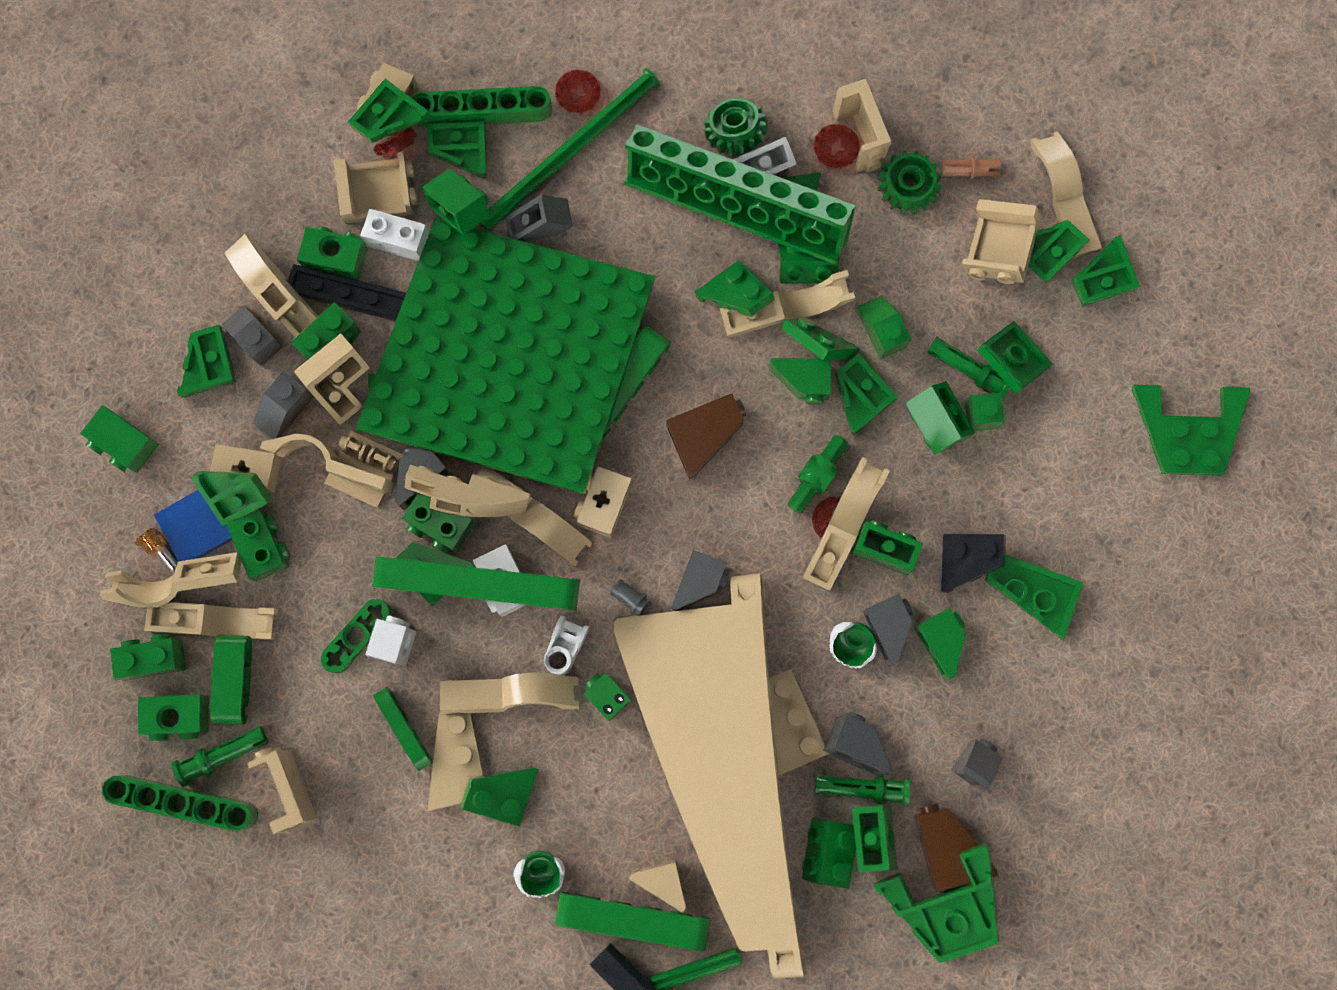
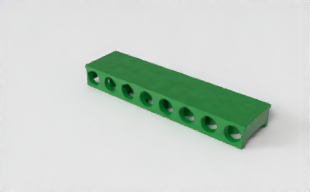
M637 124L625 144V149L628 150L627 177L624 180V185L835 265L844 247L846 248L856 205Z

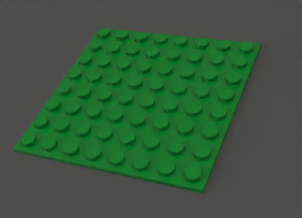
M434 218L355 429L360 432L585 495L656 277L474 228L462 235L446 221Z

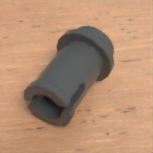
M622 579L616 583L610 593L611 596H614L630 608L631 614L637 613L640 616L650 603L645 593L641 595Z

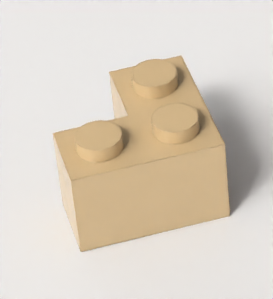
M339 334L294 371L305 387L339 425L363 407L347 387L369 370L370 367L342 334Z

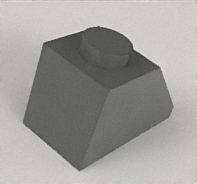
M540 195L505 216L508 237L523 242L557 236L573 226L568 199Z
M244 305L222 324L237 343L260 366L282 348L281 344Z
M283 371L264 393L253 424L272 439L279 438L314 396Z
M409 446L403 452L405 456L399 461L395 502L403 510L413 502L418 494L417 492L405 489L406 473L410 465L428 467L434 473L443 476L450 473L431 451Z
M693 550L673 601L672 610L679 611L715 595L718 587L724 589L730 574L729 571L725 570L727 562Z
M899 594L863 610V614L871 631L874 633V637L888 666L898 663L912 624L910 616L913 615L911 606L907 599H901Z
M849 712L848 714L836 717L823 751L876 777L888 775L891 767L875 727L866 723V719L856 713Z
M983 738L980 742L978 740H971L951 771L975 788L988 790L993 783L1002 757L996 754L998 748Z

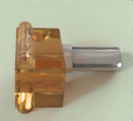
M150 528L136 539L135 544L142 547L147 554L160 557L172 572L176 570L177 560L169 552L168 547L170 545L164 538L162 531Z

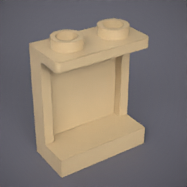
M863 79L838 88L832 112L836 121L853 116L864 144L861 146L855 169L857 172L865 170L869 173L879 169L884 163L891 139L867 80Z
M404 151L397 152L398 158L349 165L345 158L334 160L340 215L345 224L365 222L369 209L398 217L414 214L413 205L418 204L416 188L411 187L410 178L415 177L412 160H407Z
M979 199L976 207L979 216L968 259L964 258L962 262L965 273L975 280L992 278L1004 284L1024 283L1041 219L1037 206Z
M269 747L255 753V759L247 763L249 769L269 767L287 814L269 822L273 835L291 831L316 820L315 811L292 751L281 750L280 747L274 749Z

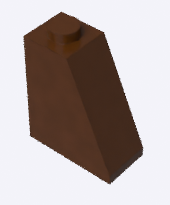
M732 393L666 420V427L689 479L694 478L743 426V417L746 416V411L741 400L735 401Z
M938 803L920 807L921 813L915 814L914 819L933 889L941 891L972 883L959 855L961 851L978 845L948 808H939ZM991 862L992 876L997 877L999 876L998 871Z

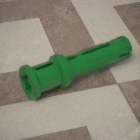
M939 337L935 338L927 351L928 354L973 379L976 387H984L992 393H1001L1002 400L1010 389L1007 383L989 364L986 363L984 365L957 348L947 344Z
M258 726L210 750L200 749L192 757L181 762L178 760L172 762V771L180 786L185 787L189 784V781L199 776L213 774L216 767L256 748L267 745L268 739L263 728Z
M816 774L815 794L872 798L876 804L888 801L899 802L903 806H908L910 779L904 778L903 781L885 780L883 776H878L874 780Z

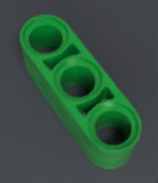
M217 635L215 639L210 717L213 724L245 725L248 715H245V707H249L252 639L250 636Z

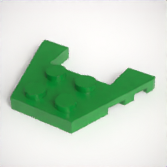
M1134 384L1132 386L1133 396L1136 398L1139 406V413L1147 428L1149 440L1162 474L1214 476L1225 474L1249 397L1250 388L1222 387L1220 389L1221 417L1163 416L1161 385Z
M988 843L961 851L959 856L972 883L914 902L901 873L879 880L874 884L880 896L883 895L892 905V910L898 917L902 916L913 929L912 933L939 963L998 945L999 932Z

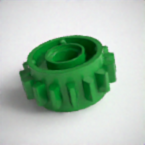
M743 98L726 99L716 104L712 111L709 110V119L704 120L706 140H709L711 148L716 147L719 154L739 156L754 151L759 143H763V135L767 134L766 114L762 113L760 105L755 106L753 104V100Z
M905 150L899 157L893 154L890 163L885 162L883 164L882 170L884 172H880L878 176V181L882 182L878 186V192H884L882 201H889L891 203V210L895 208L901 209L900 211L903 215L906 210H911L912 214L915 215L918 208L921 207V209L926 211L929 207V202L934 203L938 196L935 193H939L942 187L937 182L940 181L942 175L941 173H936L938 165L936 163L932 164L928 160V155L923 157L918 154V151L908 154ZM911 179L916 183V186H907L903 180Z

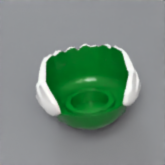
M861 622L840 623L833 628L830 634V652L836 658V661L841 662L843 666L847 665L851 669L862 668L871 662L877 653L874 633Z
M543 850L530 852L518 862L514 869V877L518 888L527 897L532 896L533 898L547 897L549 894H555L562 887L565 875V866L561 859Z

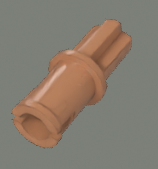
M970 156L969 159H944L941 165L943 176L968 177L970 180H973L974 177L998 178L1000 171H997V169H1001L1000 159H975L974 156Z

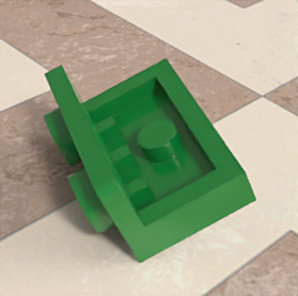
M778 243L779 282L781 284L821 283L839 271V259L835 265Z
M812 818L808 830L806 855L802 864L803 880L820 885L850 888L856 852L854 825Z

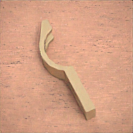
M1058 131L1052 133V137L1042 140H1037V138L1031 139L1030 143L1034 155L1038 156L1047 168L1053 190L1052 205L1059 223L1069 220L1089 239V242L1072 259L1100 251L1102 247L1083 197L1081 174L1073 152Z
M848 270L832 274L825 281L809 288L792 292H772L775 300L752 317L740 314L736 310L720 308L728 338L785 322L786 319L818 316L855 300L854 292L849 293L845 280L849 278Z
M292 434L262 441L260 449L274 453L282 458H286L292 451L302 446L314 445L322 451L326 460V471L331 474L388 494H392L395 486L394 482L385 477L340 463V458L332 447L311 435Z
M863 456L850 478L803 575L804 579L829 591L858 536L862 523L877 493L890 472V469L886 467L881 470L868 464V459Z
M483 466L477 476L491 477L497 483L506 486H515L492 468ZM532 497L529 498L525 512L506 516L533 534L574 567L579 563L575 558L586 545L590 548L593 542L568 522Z
M238 552L178 561L173 576L156 582L140 581L130 577L122 570L108 572L105 578L109 583H113L111 589L101 590L99 595L102 600L140 608L158 607L170 602L176 596L177 591L237 582L242 561Z
M168 602L158 607H147L144 631L217 637V635L250 636L251 639L274 640L275 633H272L274 615H277L278 609L262 607L256 609L233 608L207 604Z
M530 672L507 676L503 679L440 681V713L504 712L508 708L525 704H546L557 706L562 710L579 709V701L574 700V685H578V677Z

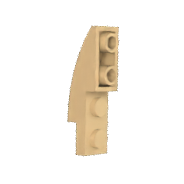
M247 233L225 252L229 262L256 299L275 321L280 320L295 338L319 317L285 280L287 277Z
M410 465L405 478V489L431 497L430 509L459 516L501 517L523 513L526 511L530 498V493L525 492L522 488L497 483L488 476L472 474L469 484H466L457 477H446L434 473L428 467Z

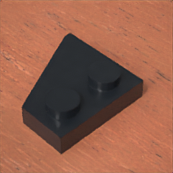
M943 534L941 592L949 593L958 586L967 582H973L988 572H994L1004 567L1006 536L1004 534Z

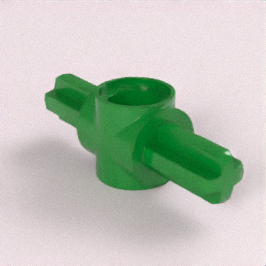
M834 435L821 455H812L798 477L801 484L788 501L789 508L794 512L803 513L816 493H824L838 471L835 464L848 447V442L843 437Z

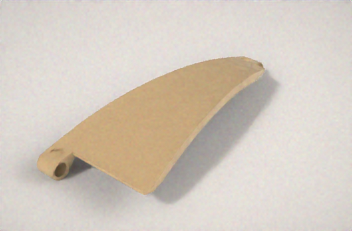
M762 573L731 576V605L621 617L614 621V634L666 779L711 888L739 949L742 951L767 950L773 979L805 977L806 960L797 930L775 750L763 612L766 597L765 582Z

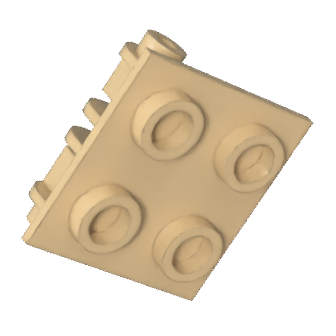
M350 431L348 437L343 436L338 445L342 448L338 455L340 463L385 477L392 481L399 467L400 459L404 456L353 431ZM330 472L324 484L375 508H378L385 495V492L335 476Z

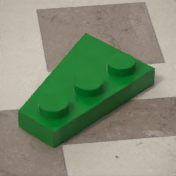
M1005 555V566L994 572H988L985 581L1061 640H1064L1083 582Z

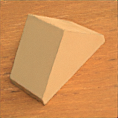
M675 861L636 870L631 873L629 880L683 913L686 904Z

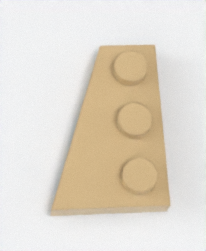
M789 669L769 678L778 776L829 753L823 751L825 744L792 670Z
M439 713L427 811L461 804L469 778L484 775L472 713Z

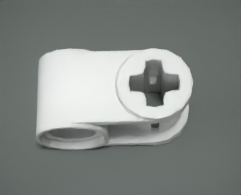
M560 616L544 656V664L549 673L556 675H566L569 673L586 639L589 626L584 625L581 627L567 621L565 616ZM556 654H563L567 658L566 665L562 669L557 670L550 666V660Z

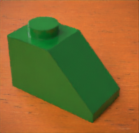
M883 296L855 307L880 359L907 348L911 341L907 328L900 314Z
M771 358L770 371L799 400H806V403L811 405L823 404L824 400H829L831 395V360Z
M950 608L914 627L945 681L950 680L956 675L966 635L963 631L965 624L961 616L956 611L952 612Z

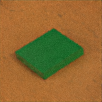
M1014 321L977 349L980 355L1016 394L1053 365Z

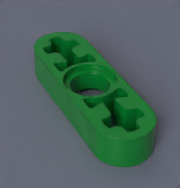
M372 599L366 602L321 654V664L326 671L331 673L345 671L367 647L373 630L370 632L366 625L359 623V620L363 618L364 621H368L372 616L369 610L372 607L379 608L382 606L381 614L383 618L381 620L386 621L387 616H391V609L386 602L379 599ZM374 618L369 625L374 627L377 618ZM354 628H361L365 635L364 640L358 645L351 644L348 639L349 632ZM342 640L346 647L354 651L351 655L345 651L340 657L342 664L340 666L334 664L331 667L329 664L332 660L329 655L331 653L338 654L343 649V647L338 645Z
M385 687L373 696L378 707L414 767L420 771L433 763L414 729L411 730L407 722L409 720L392 691Z

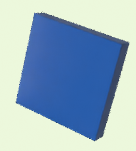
M199 490L154 514L178 561L201 558L232 540L227 525H221Z

